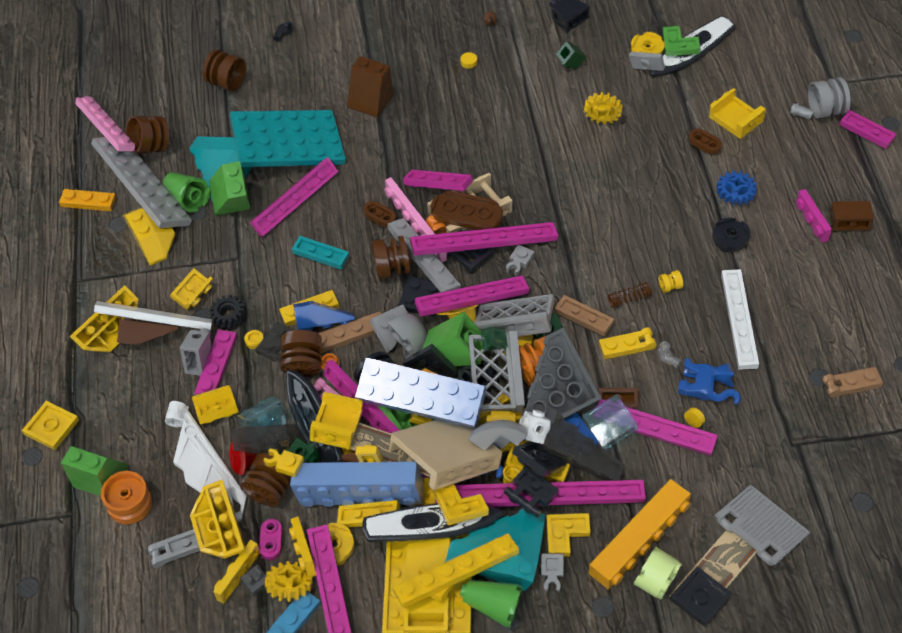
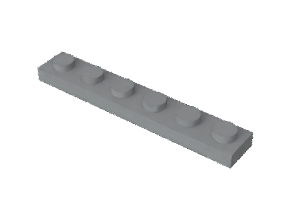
M404 218L388 223L387 229L397 241L398 236L403 235L411 258L440 292L460 289L459 282L435 254L414 256L410 245V237L419 235Z

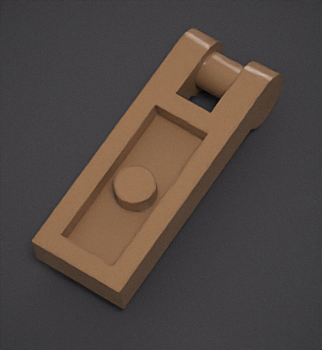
M876 367L837 375L828 374L822 378L824 385L828 387L827 392L830 397L880 388L883 385Z

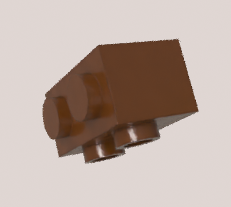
M870 201L832 202L830 219L833 231L871 229L874 217Z

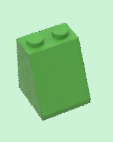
M240 161L222 164L209 180L215 216L251 209L245 176Z
M463 312L430 329L423 348L433 344L454 366L470 365L468 336L485 334ZM473 341L474 347L479 351L486 346L482 341ZM479 357V358L475 361V365H478V364L481 363V361H482V358H481V357Z
M73 446L69 448L61 462L74 488L101 496V488L111 475L126 471L128 467L127 463Z

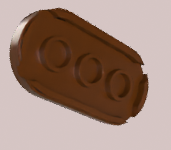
M446 191L440 196L439 194L435 196L431 202L433 217L442 223L482 230L496 228L503 220L502 207L499 206L498 202L489 198Z

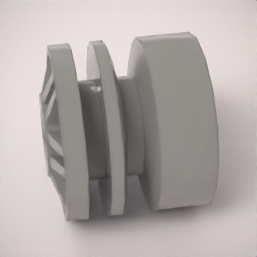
M843 77L829 79L827 82L817 81L810 83L808 101L810 109H814L812 115L819 119L829 117L831 113L833 115L848 113L850 109V91Z

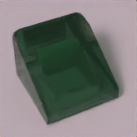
M488 327L481 332L484 350L508 348L505 329Z

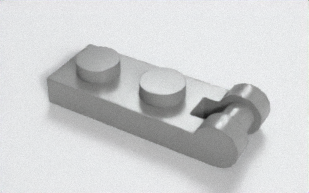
M194 529L148 546L149 555L153 558L151 562L154 568H160L165 563L200 551ZM166 550V553L160 554L161 551Z

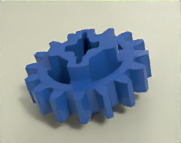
M733 170L732 174L726 172L725 177L720 176V181L717 182V194H720V199L725 198L724 203L730 201L732 206L735 203L741 206L742 202L748 204L749 200L753 201L754 196H756L757 183H754L753 177L748 178V173L742 175V171H740L739 174H736Z

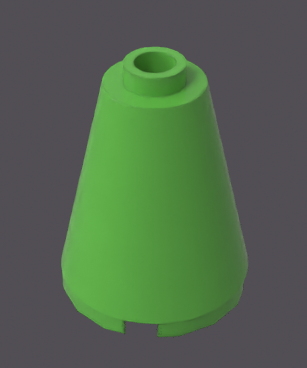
M175 172L168 173L164 178L163 184L184 210L197 212L199 211L198 208L207 204L211 190L204 179Z
M469 580L468 584L463 583L460 596L463 597L464 603L504 627L510 628L523 586L519 584Z

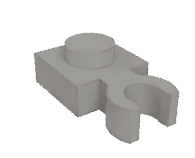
M518 245L509 257L506 272L509 273L511 269H515V276H519L520 268H527L535 256V251Z
M542 554L541 575L542 577H548L544 583L545 592H548L550 584H555L557 592H560L561 585L557 577H563L564 555Z

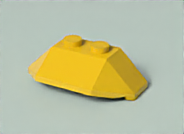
M138 208L124 214L123 218L149 265L151 266L167 259L175 237L173 228H158L143 208Z
M125 285L106 302L138 308V298ZM94 313L70 338L85 351L110 353L119 344L117 342L120 319L124 320V317Z
M223 479L203 486L200 491L201 494L190 514L200 551L221 558H227L245 551L244 539Z

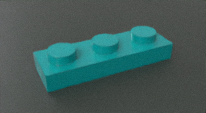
M299 236L291 249L292 254L342 270L350 257L348 251L303 236Z

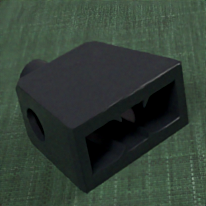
M551 0L549 3L552 7V20L565 33L570 32L589 19L590 6L579 0Z

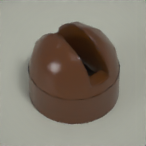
M487 12L483 15L486 25L496 24L497 17L495 12Z

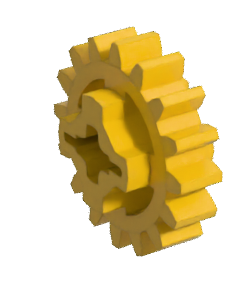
M603 92L600 95L594 93L593 97L589 95L588 100L585 101L584 112H586V117L591 116V121L597 120L598 124L600 121L603 124H606L608 121L612 124L613 120L618 121V117H621L623 105L620 104L621 100H616V96L611 97L610 93H607V95H604Z
M289 561L286 562V565L278 563L277 568L272 566L271 571L266 572L265 587L267 593H271L272 598L279 596V601H282L284 598H287L288 602L291 601V598L299 600V595L305 597L306 591H311L312 577L308 578L306 570H301L298 562H295L293 565H290Z

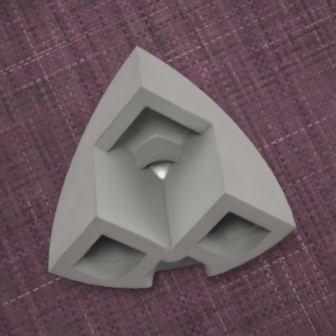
M403 314L388 322L389 334L402 345L405 358L422 350L427 331L423 323L415 315Z
M494 420L477 427L470 434L469 441L483 450H486L492 443L503 449L509 442L518 446L528 434L527 429L519 423L509 420Z

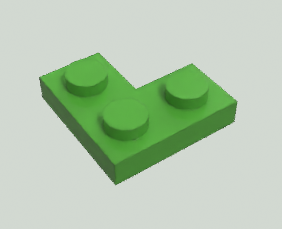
M680 26L663 27L666 56L700 54L699 37L681 38Z

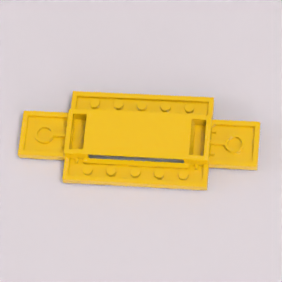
M423 478L422 504H415L410 507L435 503L434 490L429 486L430 478ZM469 534L451 537V541L463 539L469 536ZM450 538L387 542L382 633H471V606L463 602L460 592L463 583L468 584V581L472 580V576L454 584L442 602L429 596L403 609L393 593L392 587L411 579L413 576H418L419 568H424L428 571L445 563Z

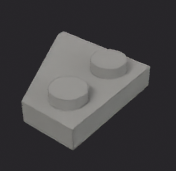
M403 304L369 321L387 353L398 342L389 334L388 322L398 316L408 314Z

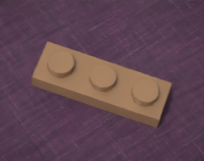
M566 295L561 298L554 308V313L604 337L614 324V318Z

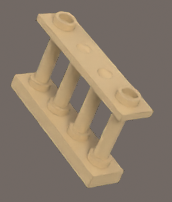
M490 173L473 180L465 191L452 190L474 196L484 190L492 200L498 202L499 206L502 207L503 216L513 212L512 199L509 196L500 199L491 188ZM432 200L427 203V206H428V215H429V216L432 215V212H431V202H432ZM446 224V233L475 230Z

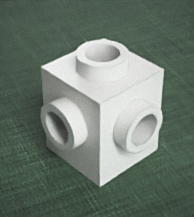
M533 410V412L525 411L524 416L521 417L519 424L527 429L528 435L524 440L540 444L544 443L545 437L550 431L551 422L545 417V413L538 410Z

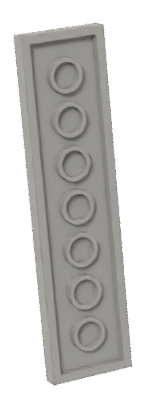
M105 137L93 138L91 143L158 228L190 226L192 219L137 153L117 151Z

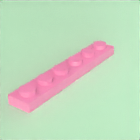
M92 97L76 98L75 104L117 151H134L135 144Z
M391 177L386 179V188H384L386 196L393 200L397 210H401L403 218L410 222L413 230L420 236L434 235V232ZM446 252L435 254L441 262L447 260Z

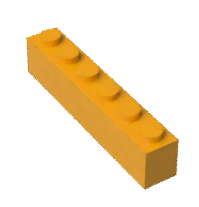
M670 479L589 564V575L608 590L613 585L617 586L623 579V574L635 567L637 559L641 555L645 556L651 548L650 545L654 541L657 542L661 539L664 530L668 526L672 527L675 524L677 516L681 512L685 513L691 505L689 502L691 493Z

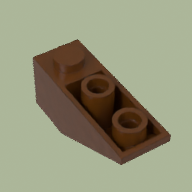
M124 317V320L120 319L117 342L137 345L176 331L178 327L165 323L163 325L155 324V322L146 320L138 322L136 319Z

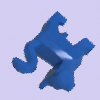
M689 358L685 359L684 376L694 378L695 383H688L687 380L682 379L679 384L678 394L697 397L700 400L723 401L727 397L732 396L734 404H738L741 401L740 393L734 389H727L720 394L714 392L715 381L733 388L732 377L734 372L729 364L726 363L716 367L709 364L691 363Z

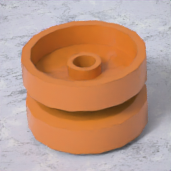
M117 472L111 475L101 488V499L110 517L117 523L124 525L135 524L144 519L152 507V496L143 477L136 472Z

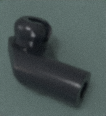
M288 21L280 24L276 29L273 39L276 42H280L283 35L293 31V23Z

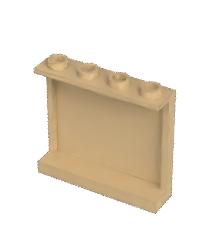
M439 420L391 433L389 446L390 452L402 449L431 475L429 486L433 490L499 469L502 451L493 443L486 450H483L469 441V436L475 429Z

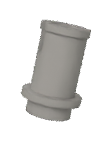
M793 103L790 113L793 116L797 115L810 120L814 109L801 106L799 103Z

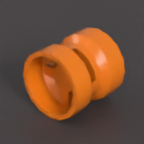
M430 215L425 220L434 234L446 233L447 225L436 220L433 215Z

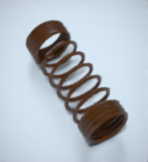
M644 282L638 284L637 287L633 286V288L629 287L628 290L624 289L623 292L620 290L618 293L608 294L610 306L612 308L618 307L619 302L620 305H623L619 295L620 292L623 294L625 303H628L624 294L625 290L628 292L630 302H632L629 289L632 290L633 297L637 301L634 287L637 288L640 299H642V295L638 289L639 286H641L644 297H650L652 290L649 283Z

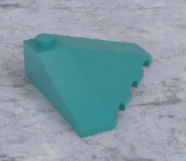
M197 136L189 148L191 155L195 156L196 160L194 161L199 172H202V179L207 182L208 187H210L209 180L222 164L239 161L234 137ZM242 167L245 178L252 167Z
M523 508L517 514L499 519L493 525L469 533V536L463 539L453 540L450 542L445 562L508 533L518 546L519 554L478 574L501 583L519 584L523 586L522 590L526 591L534 580L546 514L541 513L537 518L533 514L529 515Z

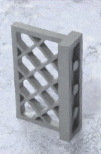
M553 294L480 304L476 322L474 323L485 335L508 334L509 331H517V336L551 332L550 320L555 298Z
M509 331L508 334L469 335L472 383L477 384V379L482 375L489 381L485 387L486 390L492 384L500 390L495 398L486 391L485 396L491 402L488 405H483L482 411L514 410V413H522L525 403L517 331ZM495 340H504V347L500 351L492 345ZM473 341H482L486 346L479 351L474 347ZM488 348L497 354L492 360L483 354ZM499 356L506 361L503 369L494 363ZM479 357L488 363L482 370L475 365V361ZM490 366L499 372L493 379L485 373ZM500 375L508 380V384L504 388L496 382ZM504 393L510 398V404L503 405L497 399Z

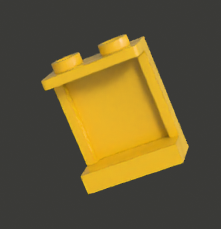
M732 88L730 91L725 92L717 101L715 100L711 103L709 118L739 139H742L764 121L766 109L761 105L757 109H753L737 98L736 89Z
M324 392L316 420L312 421L310 427V441L350 449L362 415L363 401Z

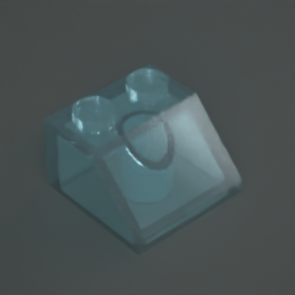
M617 394L582 415L604 450L639 429Z
M273 396L261 400L257 405L244 410L237 416L240 427L252 443L286 423L281 401Z

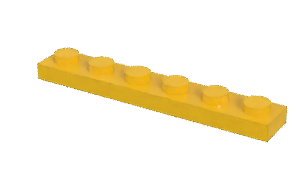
M507 533L392 587L393 593L404 609L518 555L519 548Z

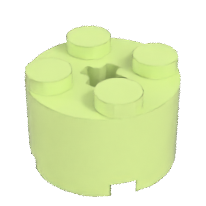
M655 547L644 564L640 576H637L634 585L653 597L662 599L682 564L679 560Z

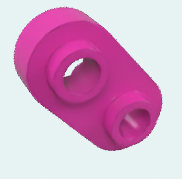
M268 519L261 525L259 550L261 556L268 561L277 559L282 551L283 529L281 523L276 519ZM270 545L273 546L271 549H266Z

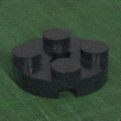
M729 217L723 218L716 223L712 238L721 251H738L748 246L751 232L745 222L736 221V218ZM728 232H731V234H736V235H734V236H729V235H728Z

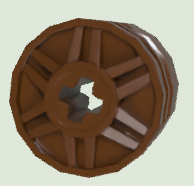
M214 49L207 55L202 69L203 80L206 83L234 92L244 80L246 63L241 57Z
M132 116L126 125V135L135 144L134 151L131 152L146 153L149 151L153 153L164 152L167 149L170 135L169 127L164 117Z
M403 235L398 236L399 245H396L394 237H391L390 246L388 247L384 239L371 241L379 280L390 278L391 269L395 268L398 276H401L400 267L404 268L405 274H410L411 258Z
M293 330L282 335L281 371L285 374L287 369L298 371L303 376L318 374L322 368V357L320 355L322 351L321 335L308 330Z
M259 453L250 466L251 471L246 473L245 478L241 482L240 488L252 500L265 506L275 507L278 506L285 494L284 489L289 486L292 476L277 472L276 466H266L264 458L272 459L274 456H270L268 453Z

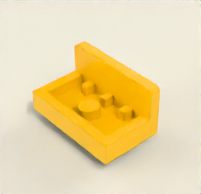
M193 268L170 294V297L186 310L191 306L195 307L201 300V294H207L212 288L211 282L213 278L210 276L207 279Z
M230 385L192 397L200 424L211 423L216 419L230 417L238 413Z

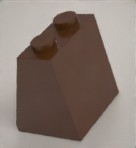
M359 56L351 68L347 108L378 118L393 96L391 69L389 65Z

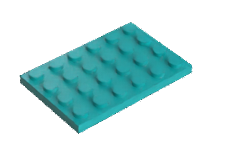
M332 110L230 111V122L238 158L242 167L318 165L325 158H329L333 165L345 164L346 158Z

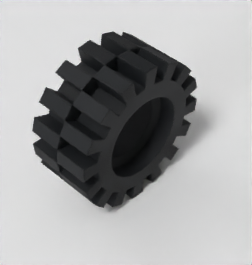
M223 295L221 300L219 297L216 299L217 303L212 302L210 314L216 328L219 329L221 327V330L227 328L228 331H231L232 327L235 330L238 329L237 325L240 327L243 325L242 321L245 322L246 312L242 300L238 299L237 296L232 298V295H228V298ZM226 310H235L230 316L221 315Z

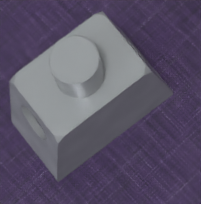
M201 328L200 331L190 330L181 344L180 352L185 374L201 376L212 347L210 330L206 328Z

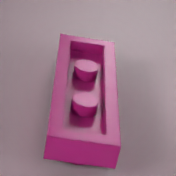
M851 110L840 121V126L885 149L889 147L897 135Z
M807 190L799 191L796 199L797 208L804 214L806 222L810 223L815 236L819 237L822 243L829 241L831 227Z

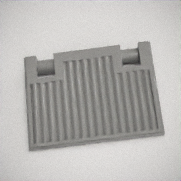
M751 484L715 514L716 518H718V524L728 532H735L757 550L758 556L769 566L776 565L810 534L806 528ZM729 513L736 518L733 523L725 518ZM771 546L777 553L771 556L765 551L767 547Z

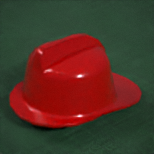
M239 441L231 443L229 460L231 468L235 473L244 475L245 471L250 470V466L257 455L253 445Z

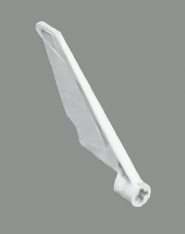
M179 401L170 402L164 422L171 427H182L173 461L174 465L184 471L186 484L198 492L201 491L203 486L223 479L232 505V499L241 505L240 512L235 513L237 520L241 521L247 496L241 490L239 484L189 412V406Z

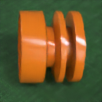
M546 336L534 340L533 347L529 343H525L524 348L519 345L521 374L529 386H531V383H534L537 373L535 369L539 356H542L545 347L543 343Z

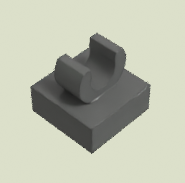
M258 565L240 577L242 583L253 596L265 588L266 574Z

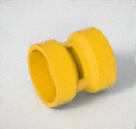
M678 270L672 271L668 275L661 274L658 277L663 293L670 292L671 289L678 290L683 288V279Z
M515 463L505 466L503 470V484L512 483L513 479L523 468Z

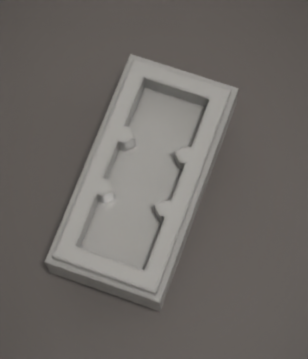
M630 52L629 54L632 69L658 71L665 69L662 54Z

